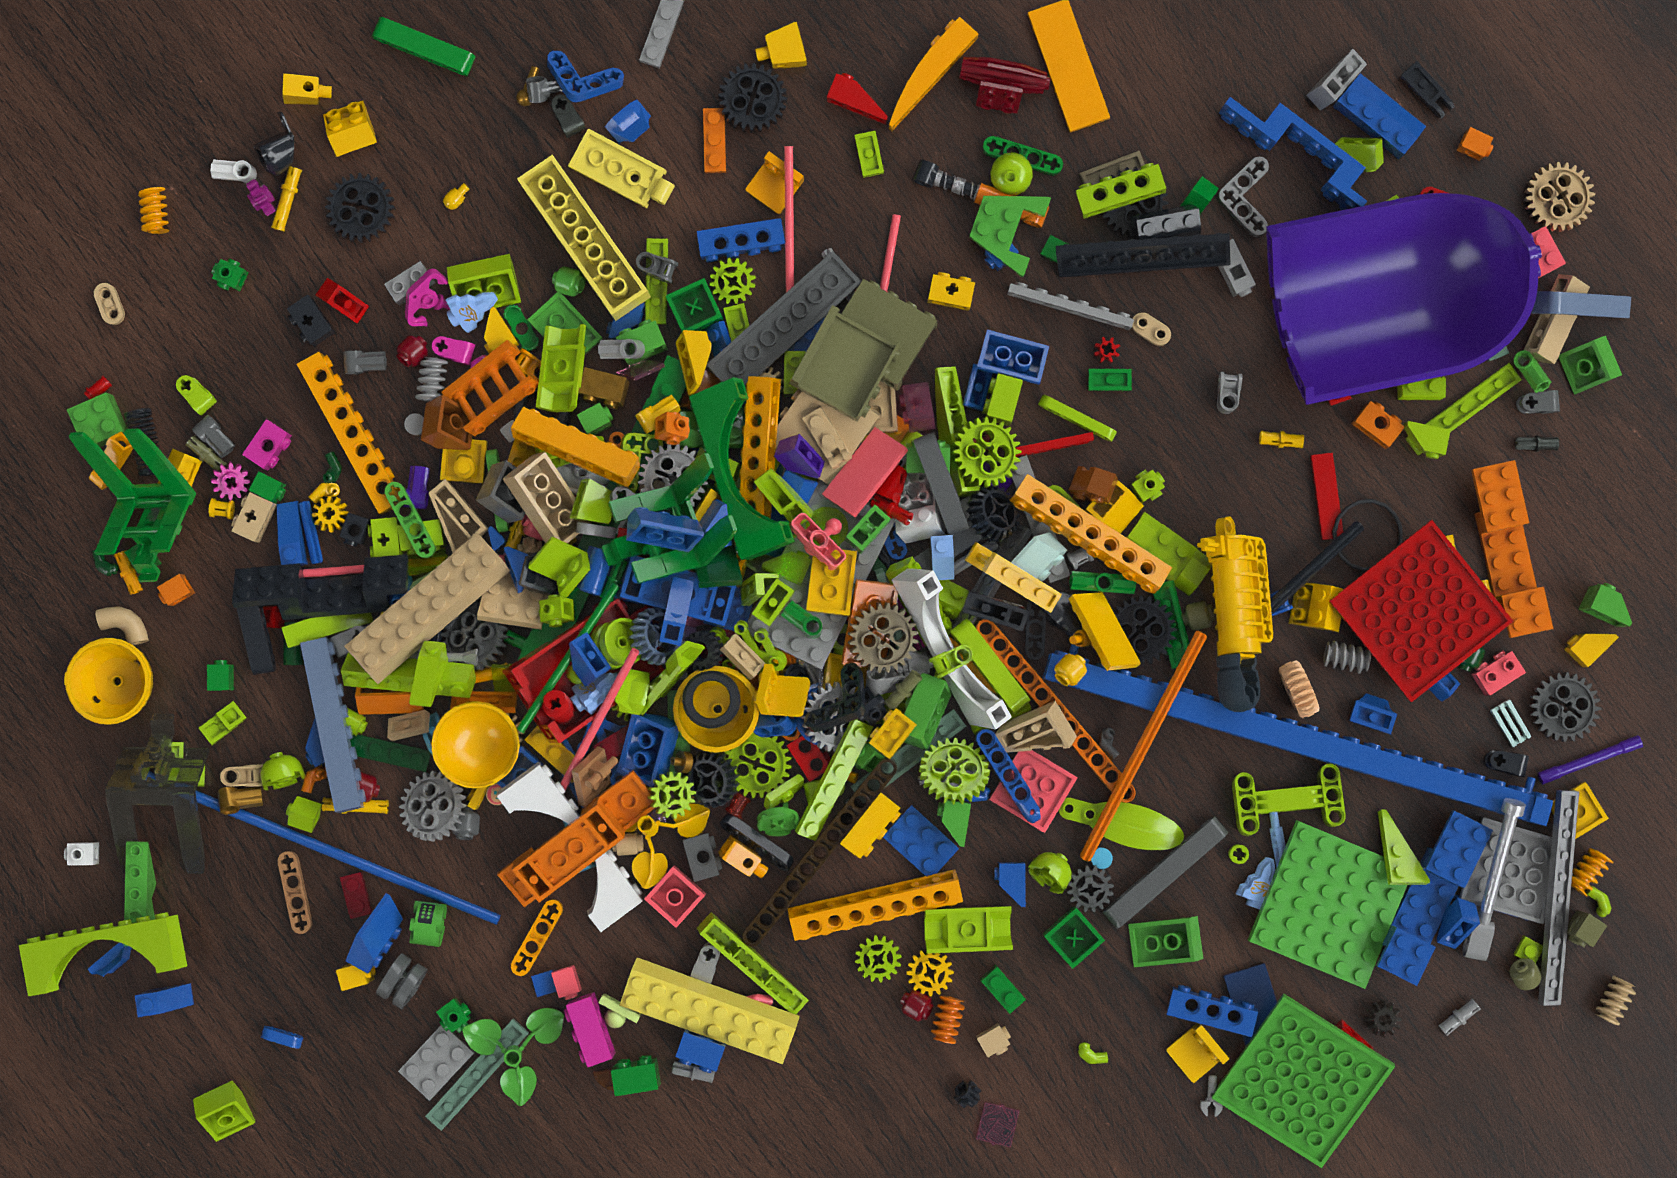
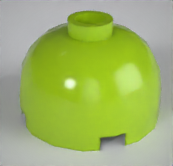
M1015 152L1005 153L998 157L992 165L990 172L991 182L997 190L1003 193L1019 195L1031 184L1033 178L1032 166L1021 154Z
M282 752L270 755V760L263 764L260 772L264 790H268L267 786H273L274 790L297 783V778L300 776L302 780L305 778V772L300 761L291 755H283Z
M1045 852L1039 854L1028 866L1030 868L1028 870L1029 874L1041 886H1044V883L1051 887L1049 891L1057 894L1064 892L1072 876L1070 865L1067 863L1068 859L1061 853Z

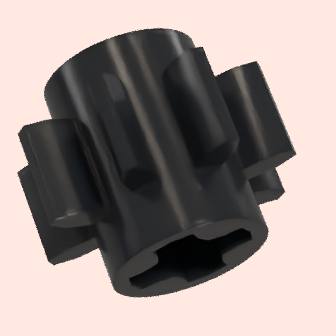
M972 1080L968 1084L962 1081L956 1086V1095L953 1098L962 1108H965L967 1105L973 1107L980 1100L979 1093L981 1090Z

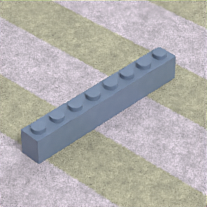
M326 637L302 642L300 645L334 811L342 813L364 808L363 802H366L364 789H360L359 785L362 777L360 769L355 766L354 760L357 759L356 749L351 747L352 729L351 726H347L345 719L349 717L346 704L343 705L341 697L344 696L342 684H338L337 676L340 675L338 663H334L333 655L336 654L334 643L330 642Z

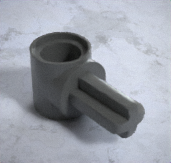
M542 76L526 79L528 100L531 103L544 102L550 97L551 93L563 91L556 80L547 81Z

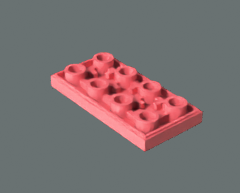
M874 427L852 455V459L844 465L822 495L856 518L908 452V449Z

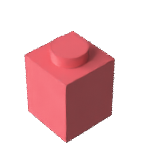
M574 965L551 973L559 998L565 997V1000L578 996L577 992H580L582 989Z

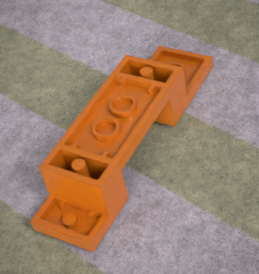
M1513 460L1472 469L1471 472L1480 507V512L1474 515L1492 595L1514 621L1507 626L1509 638L1553 629L1544 587L1537 588L1524 533L1523 525L1529 524L1516 461Z
M634 770L630 771L596 797L590 804L583 807L581 815L536 850L532 847L499 871L498 877L524 907L535 899L540 903L624 839L628 828L638 822L642 816H646L655 809L650 806L654 800L648 799V796L653 795V793Z

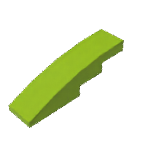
M371 613L315 617L282 627V631L288 648L300 645L302 642L336 635L353 627L372 623L374 620Z

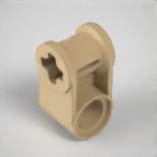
M263 764L225 768L220 775L221 782L226 786H262L260 772ZM231 770L237 775V779L233 783L227 779V774Z

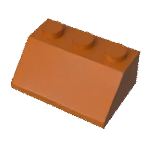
M356 687L355 699L359 715L413 713L424 710V706L410 705L411 692Z

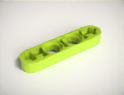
M1042 395L1038 403L1045 410L1089 432H1093V434L1109 442H1112L1117 434L1114 429L1049 396Z

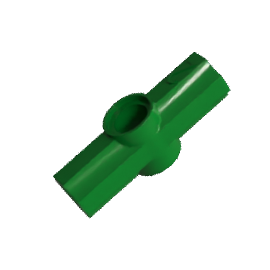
M1071 571L1069 577L1070 590L1134 594L1136 589V582L1127 580L1122 574ZM1100 577H1104L1107 580V585L1103 589L1098 585Z

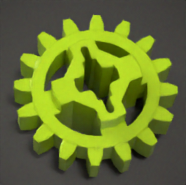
M728 257L727 263L720 260L721 266L713 267L716 274H710V277L715 279L710 282V286L716 287L713 290V294L719 292L718 299L722 300L725 297L727 304H729L731 299H734L735 304H738V298L745 301V294L752 295L749 288L755 287L751 280L756 279L755 275H750L753 268H746V261L740 264L738 257L735 259V262H732L730 257ZM727 267H737L734 271L724 270ZM743 272L747 276L746 285L741 281V276ZM719 276L724 280L722 289L718 283ZM734 276H737L736 281L738 282V284L733 283L732 285H729V279L727 277L733 278ZM732 290L740 291L738 294H729Z
M668 771L667 777L664 774H659L660 781L654 779L655 787H649L653 795L648 796V799L654 800L650 806L653 808L657 807L655 812L657 814L663 812L664 818H668L671 815V818L677 819V813L680 816H685L684 809L690 811L689 803H695L691 795L696 794V791L690 790L694 784L691 782L686 783L688 777H681L680 772H676L673 776V773ZM668 781H676L671 786L665 784ZM670 791H673L674 799H671ZM673 804L679 806L676 809H668V807H671Z
M874 935L873 941L867 937V944L860 943L859 946L862 950L856 951L860 958L855 959V963L861 964L857 968L858 972L864 970L863 977L866 978L870 975L871 982L877 977L881 983L884 976L890 980L891 972L897 974L895 966L901 967V963L897 959L902 956L901 954H896L899 947H892L894 941L891 939L889 942H886V936L884 935L881 940H878L877 935ZM876 944L883 945L880 949L871 948V946ZM889 951L893 955L892 964L887 960ZM883 953V962L881 963L878 961L874 964L873 962L875 959L873 955L878 956ZM864 954L870 958L867 967L864 963ZM878 968H883L886 970L881 973L873 972Z

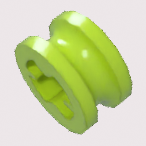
M1236 844L1231 846L1228 855L1232 862L1243 864L1249 858V851L1245 846ZM1237 848L1244 852V857H1240L1241 860H1237V857L1233 856V852H1237Z

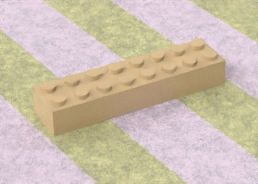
M476 533L344 647L371 678L379 684L419 650L424 641H429L510 570L498 554Z

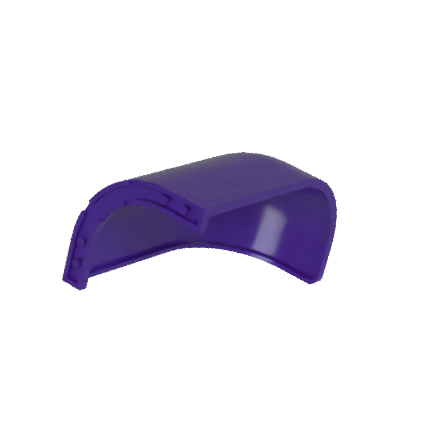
M1451 193L1421 194L1266 226L1270 288L1274 287L1275 299H1272L1276 325L1282 348H1287L1290 356L1286 357L1287 364L1306 405L1451 375L1473 368L1496 355L1516 337L1528 320L1535 304L1538 277L1541 276L1539 259H1541L1542 253L1540 246H1536L1532 234L1528 233L1524 225L1514 214L1500 205L1485 199Z

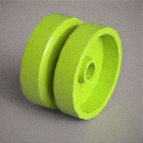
M619 618L598 625L592 631L590 637L611 666L610 670L621 668L631 649H637L631 646L634 643V639L629 638L633 634L630 628L634 626L631 619ZM642 654L637 656L634 663L641 659Z

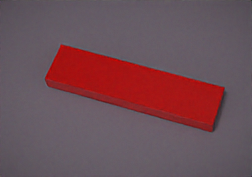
M1093 432L1015 447L1016 450L1021 451L1016 457L1092 443L1094 435Z
M1333 453L1311 455L1321 540L1333 539L1332 530L1337 516L1341 513ZM1340 519L1337 528V537L1343 533L1342 519Z

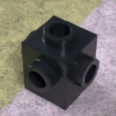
M867 686L864 689L866 712L860 720L862 722L867 720L873 726L888 713L884 707L887 702L879 693L875 695Z

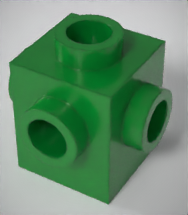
M230 258L227 261L220 259L219 263H216L212 269V279L217 281L216 286L228 291L229 288L240 292L249 272L239 267L240 263Z
M457 998L452 999L436 1012L441 1018L439 1023L445 1031L450 1030L451 1033L456 1030L458 1033L463 1031V1028L469 1025L467 1021L471 1019L469 1016L471 1013L470 1009L464 1002L460 1004ZM453 1014L457 1015V1020L453 1019Z

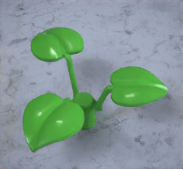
M542 1008L531 1013L526 1021V1026L532 1032L520 1047L511 1045L506 1049L498 1041L502 1035L501 1028L497 1022L491 1019H480L463 1028V1035L468 1045L481 1055H491L494 1053L496 1045L500 1047L501 1052L504 1053V1062L508 1066L514 1067L505 1070L500 1080L501 1088L518 1106H522L532 1096L537 1082L536 1074L531 1067H519L522 1051L534 1035L540 1043L549 1044L554 1042L561 1034L564 1014L553 1008Z

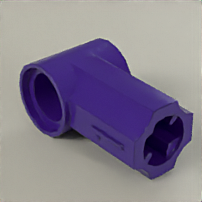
M410 466L409 482L406 491L416 509H427L429 498L427 486L430 470L427 467Z

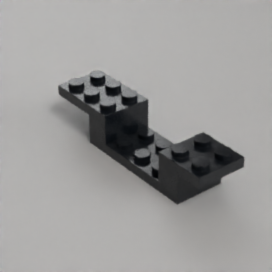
M408 555L364 558L363 575L306 580L300 563L235 569L232 604L234 608L277 604L283 620L385 612L391 607L389 605V595L407 593Z

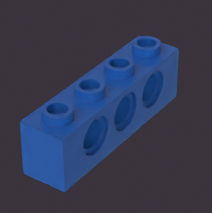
M781 218L697 231L701 260L706 259V262H715L719 260L718 257L727 256V259L728 257L734 259L740 257L739 254L748 253V256L761 254L760 251L763 250L779 252L782 250V247H785ZM761 233H765L769 237L764 243L757 241V236ZM743 236L747 238L746 245L738 246L736 244L738 237ZM718 240H724L727 244L725 248L717 249L715 243Z
M1184 985L1172 988L1167 1015L1252 1037L1258 1015V1009L1254 1008V1004L1244 1001L1241 1004L1234 1003L1232 998L1221 996L1220 999L1212 997V993L1199 990V993L1192 992L1190 987ZM1194 999L1198 1005L1194 1009H1189L1185 1005L1186 1001ZM1209 1005H1216L1219 1011L1217 1014L1211 1015L1207 1012V1007ZM1236 1010L1240 1013V1017L1237 1020H1231L1228 1018V1013Z

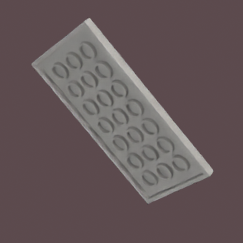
M819 480L808 503V506L813 511L811 519L822 530L825 529L827 520L831 518L840 520L842 523L841 532L829 537L841 549L856 551L845 541V538L872 508L870 507L871 502L868 501L857 517L854 518L822 495L829 485ZM891 518L890 523L862 554L857 551L852 598L856 579H867L896 519ZM807 520L801 526L806 530L810 523ZM796 537L794 538V543L786 546L773 574H779V580L795 591L788 604L794 601L806 610L813 556L805 551L804 545ZM813 540L814 544L820 546L817 541ZM772 584L769 585V586H766V588H765V594L767 593V591L769 590V588L772 586ZM783 611L770 627L755 616H751L748 622V630L753 637L757 629L764 628L768 631V637L775 648L822 670L848 616L809 612L821 620L823 627L822 634L818 638L810 639L801 630L781 617ZM809 623L807 625L809 632H816L819 628L816 623ZM758 633L761 638H764L762 633Z

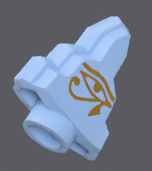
M494 292L480 293L476 296L466 294L459 297L454 295L446 299L450 308L447 311V316L454 327L461 325L469 333L477 328V323L483 319L484 312L490 310L498 298Z
M604 674L586 687L583 683L574 685L572 687L574 695L570 699L577 710L582 712L585 709L588 713L593 714L597 707L603 703L618 674Z
M1265 857L1257 865L1255 873L1248 875L1245 883L1239 884L1235 894L1246 898V905L1257 909L1261 908L1276 871L1274 859Z

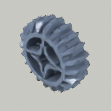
M656 607L647 608L637 614L638 618L632 621L634 626H631L630 630L633 634L629 638L634 639V643L631 646L637 648L639 651L638 655L642 654L641 660H647L648 664L659 666L665 664L680 646L659 641L666 610ZM652 620H656L659 623L658 625H652L650 622ZM657 647H663L665 650L659 652L656 649Z

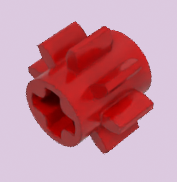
M1102 337L1101 345L1095 343L1094 346L1098 348V351L1094 353V356L1099 355L1101 358L1100 363L1107 359L1109 363H1112V356L1119 357L1120 354L1116 352V349L1120 345L1113 343V337L1110 341H1106ZM1109 346L1110 352L1107 355H1105L1104 349L1102 348Z

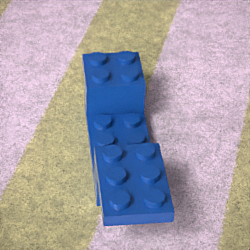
M1231 97L1224 104L1219 112L1222 115L1221 118L1226 123L1234 124L1238 127V131L1243 136H1250L1256 141L1255 144L1260 149L1270 151L1283 133L1286 132L1291 141L1299 142L1305 147L1304 149L1312 156H1318L1324 166L1329 169H1335L1320 190L1327 200L1338 203L1341 210L1361 207L1366 204L1367 200L1351 189V186L1366 167L1283 104L1279 103L1265 123Z
M589 546L587 551L589 559L593 548L596 547ZM634 556L624 559L628 562V565L621 579L622 585L619 584L620 588L614 598L637 605L645 604L666 610L673 577L695 581L688 617L702 620L705 624L735 632L734 626L739 620H744L748 623L753 604L750 606L741 605L740 588L736 586L699 588L696 573L687 570L638 584L630 563L645 558ZM613 565L610 566L607 576H609ZM582 580L578 584L577 588H580ZM738 625L740 630H744L742 625Z
M1452 810L1434 849L1427 848L1420 862V865L1430 879V883L1427 885L1408 886L1382 945L1385 948L1376 966L1416 986L1418 985L1436 948L1431 945V942L1443 919L1445 910L1449 907L1458 887H1466L1493 832L1492 829Z

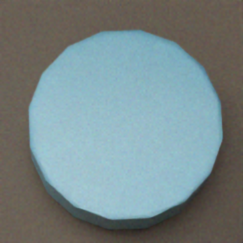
M1097 848L1091 862L1093 865H1097L1099 869H1106L1112 863V854L1106 848Z

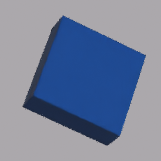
M553 969L531 976L537 997L557 991L551 974Z

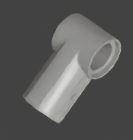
M636 339L600 340L598 353L600 359H638L645 353V346L643 342ZM632 343L635 346L634 354L629 352V347Z

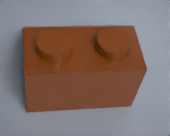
M444 395L426 403L421 440L437 449L470 450L472 434L463 429L470 421L459 403Z

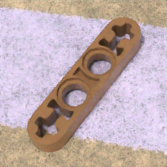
M285 851L278 857V867L290 923L295 933L304 934L312 928V917L300 861L295 852ZM286 855L289 858H293L294 862H291L290 866L291 870L296 868V872L285 874V871L289 870L288 864L283 863ZM290 876L298 878L299 883L297 887L291 888L288 886L287 880ZM294 897H300L303 900V906L300 909L292 906V899ZM305 910V914H302L301 917L302 921L307 922V925L302 930L301 927H297V923L300 922L299 915L294 916V913Z

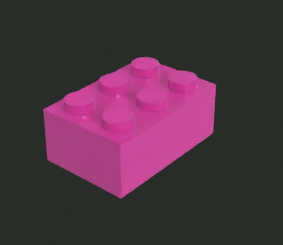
M595 992L570 1000L564 1012L567 1021H571L574 1030H571L575 1043L579 1042L581 1047L579 1056L582 1063L586 1062L588 1068L612 1059L616 1052Z

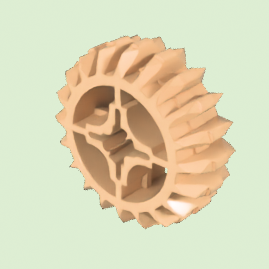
M1295 660L1279 667L1281 680L1298 716L1301 718L1310 717L1318 712V701L1301 664Z

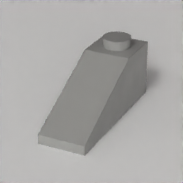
M1354 49L1350 50L1316 83L1307 94V97L1321 111L1337 100L1367 65L1366 62Z

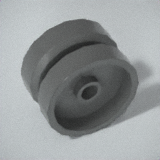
M403 953L392 964L376 991L378 996L387 999L397 990L392 999V1004L401 1010L413 998L428 970L418 963L407 972L411 965V958Z

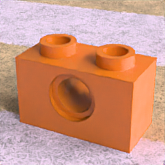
M1369 401L1351 424L1384 449H1387L1405 426L1401 424L1400 418L1393 414L1391 416L1384 411L1385 408L1380 403ZM1376 418H1380L1384 422L1382 429L1375 426Z

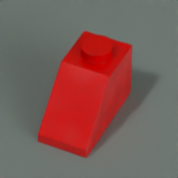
M329 278L325 280L316 293L317 297L355 323L360 321L369 307Z

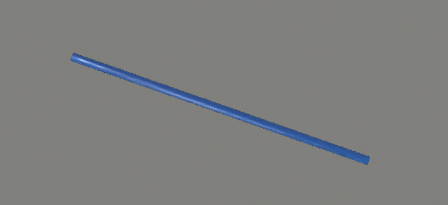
M145 769L141 771L139 779L220 812L219 799L187 786H160V775ZM243 809L229 815L495 925L498 924L501 915Z

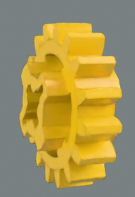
M920 950V957L912 956L915 962L908 963L912 970L907 971V975H912V978L908 981L909 983L915 982L914 990L921 988L922 994L928 991L929 996H932L933 991H936L939 995L941 994L940 988L948 989L945 983L952 982L948 975L954 974V971L948 969L952 963L951 961L945 962L946 954L940 957V953L924 954ZM928 958L937 959L941 963H931ZM922 962V969L916 974V968ZM926 963L932 970L936 969L933 972L935 981L929 975H924L927 972ZM945 971L944 977L939 983L937 980L939 974ZM920 981L930 982L932 986H924Z

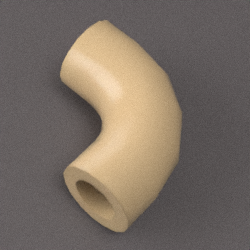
M120 606L96 610V620L101 630L119 628L124 632L126 641L132 645L149 641L141 618L132 610Z

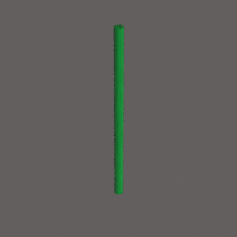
M615 583L611 584L576 638L586 632L590 634L620 587ZM570 648L516 728L520 732L524 733L543 705V697L546 693L553 690L572 661Z

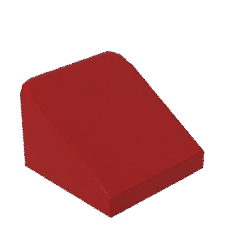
M264 606L263 610L267 627H284L285 620L282 619L278 606Z

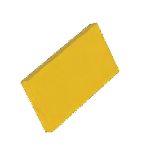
M1103 592L1073 594L1069 598L1073 611L1077 614L1083 630L1087 633L1092 647L1096 650L1101 659V664L1107 671L1136 668L1141 664Z

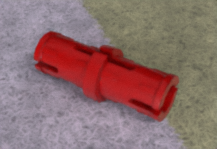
M879 495L873 497L876 501L871 500L870 507L876 505L888 517L894 518L906 526L910 524L907 520L912 521L913 513L899 507L896 502H889Z

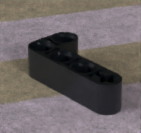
M264 605L237 608L253 675L276 671L275 656L263 610Z

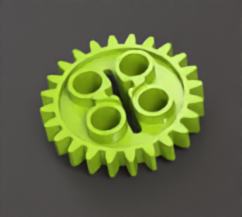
M988 417L983 418L982 422L979 418L974 420V424L971 421L968 422V428L963 426L960 428L962 434L958 433L955 435L959 441L952 443L957 448V450L951 452V454L957 455L953 463L960 464L956 471L963 470L964 472L961 477L969 476L968 483L976 480L977 487L983 482L985 488L989 487L991 483L994 487L997 486L998 480L1001 483L1006 482L1005 476L1007 478L1012 477L1011 471L1018 469L1014 463L1021 461L1016 457L1021 451L1015 448L1020 442L1013 441L1017 435H1010L1011 427L1004 429V422L996 425V418L992 419L990 423ZM983 432L989 435V442H985L982 439ZM969 447L975 450V457L969 456ZM998 447L1005 451L1004 458L998 455ZM986 448L989 450L987 456L984 455ZM984 462L990 465V473L983 469Z
M753 732L740 746L724 751L729 755L726 760L732 759L731 765L737 766L736 770H734L735 773L740 774L738 772L740 764H746L749 768L747 775L740 774L735 779L740 783L736 789L738 792L743 789L744 796L751 792L752 798H755L757 793L760 794L761 798H764L765 791L770 793L772 788L776 789L779 787L778 783H785L783 776L790 777L786 769L792 768L791 765L787 764V761L791 760L792 757L785 755L789 749L782 748L785 741L778 743V736L765 738L757 736ZM750 743L754 744L757 749L753 756L746 752V746ZM772 751L776 754L777 759L774 763L767 762V752ZM742 755L751 760L760 758L761 764L775 768V771H770L761 766L755 769L754 763L744 761L739 756ZM761 771L769 775L767 783H761L758 780V774Z
M946 738L945 744H942L939 740L937 741V748L930 745L929 751L924 753L925 758H921L919 772H921L920 780H925L923 787H930L928 794L935 792L936 800L942 796L944 797V803L951 799L954 805L958 799L961 804H964L965 798L971 802L973 795L979 797L980 791L984 792L985 784H988L989 762H984L986 758L984 754L979 755L980 748L973 749L974 743L967 746L965 745V739L958 743L957 738H954L953 743H950L949 739ZM950 756H957L959 759H953ZM940 768L943 772H938L935 769ZM966 770H971V771H973L974 773H973V774H969V773L966 772ZM950 783H956L959 786L954 787Z

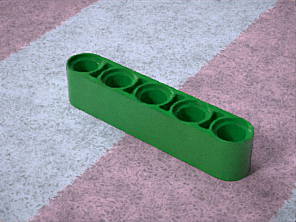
M379 17L372 34V38L381 43L463 76H468L476 57L464 49L384 17Z

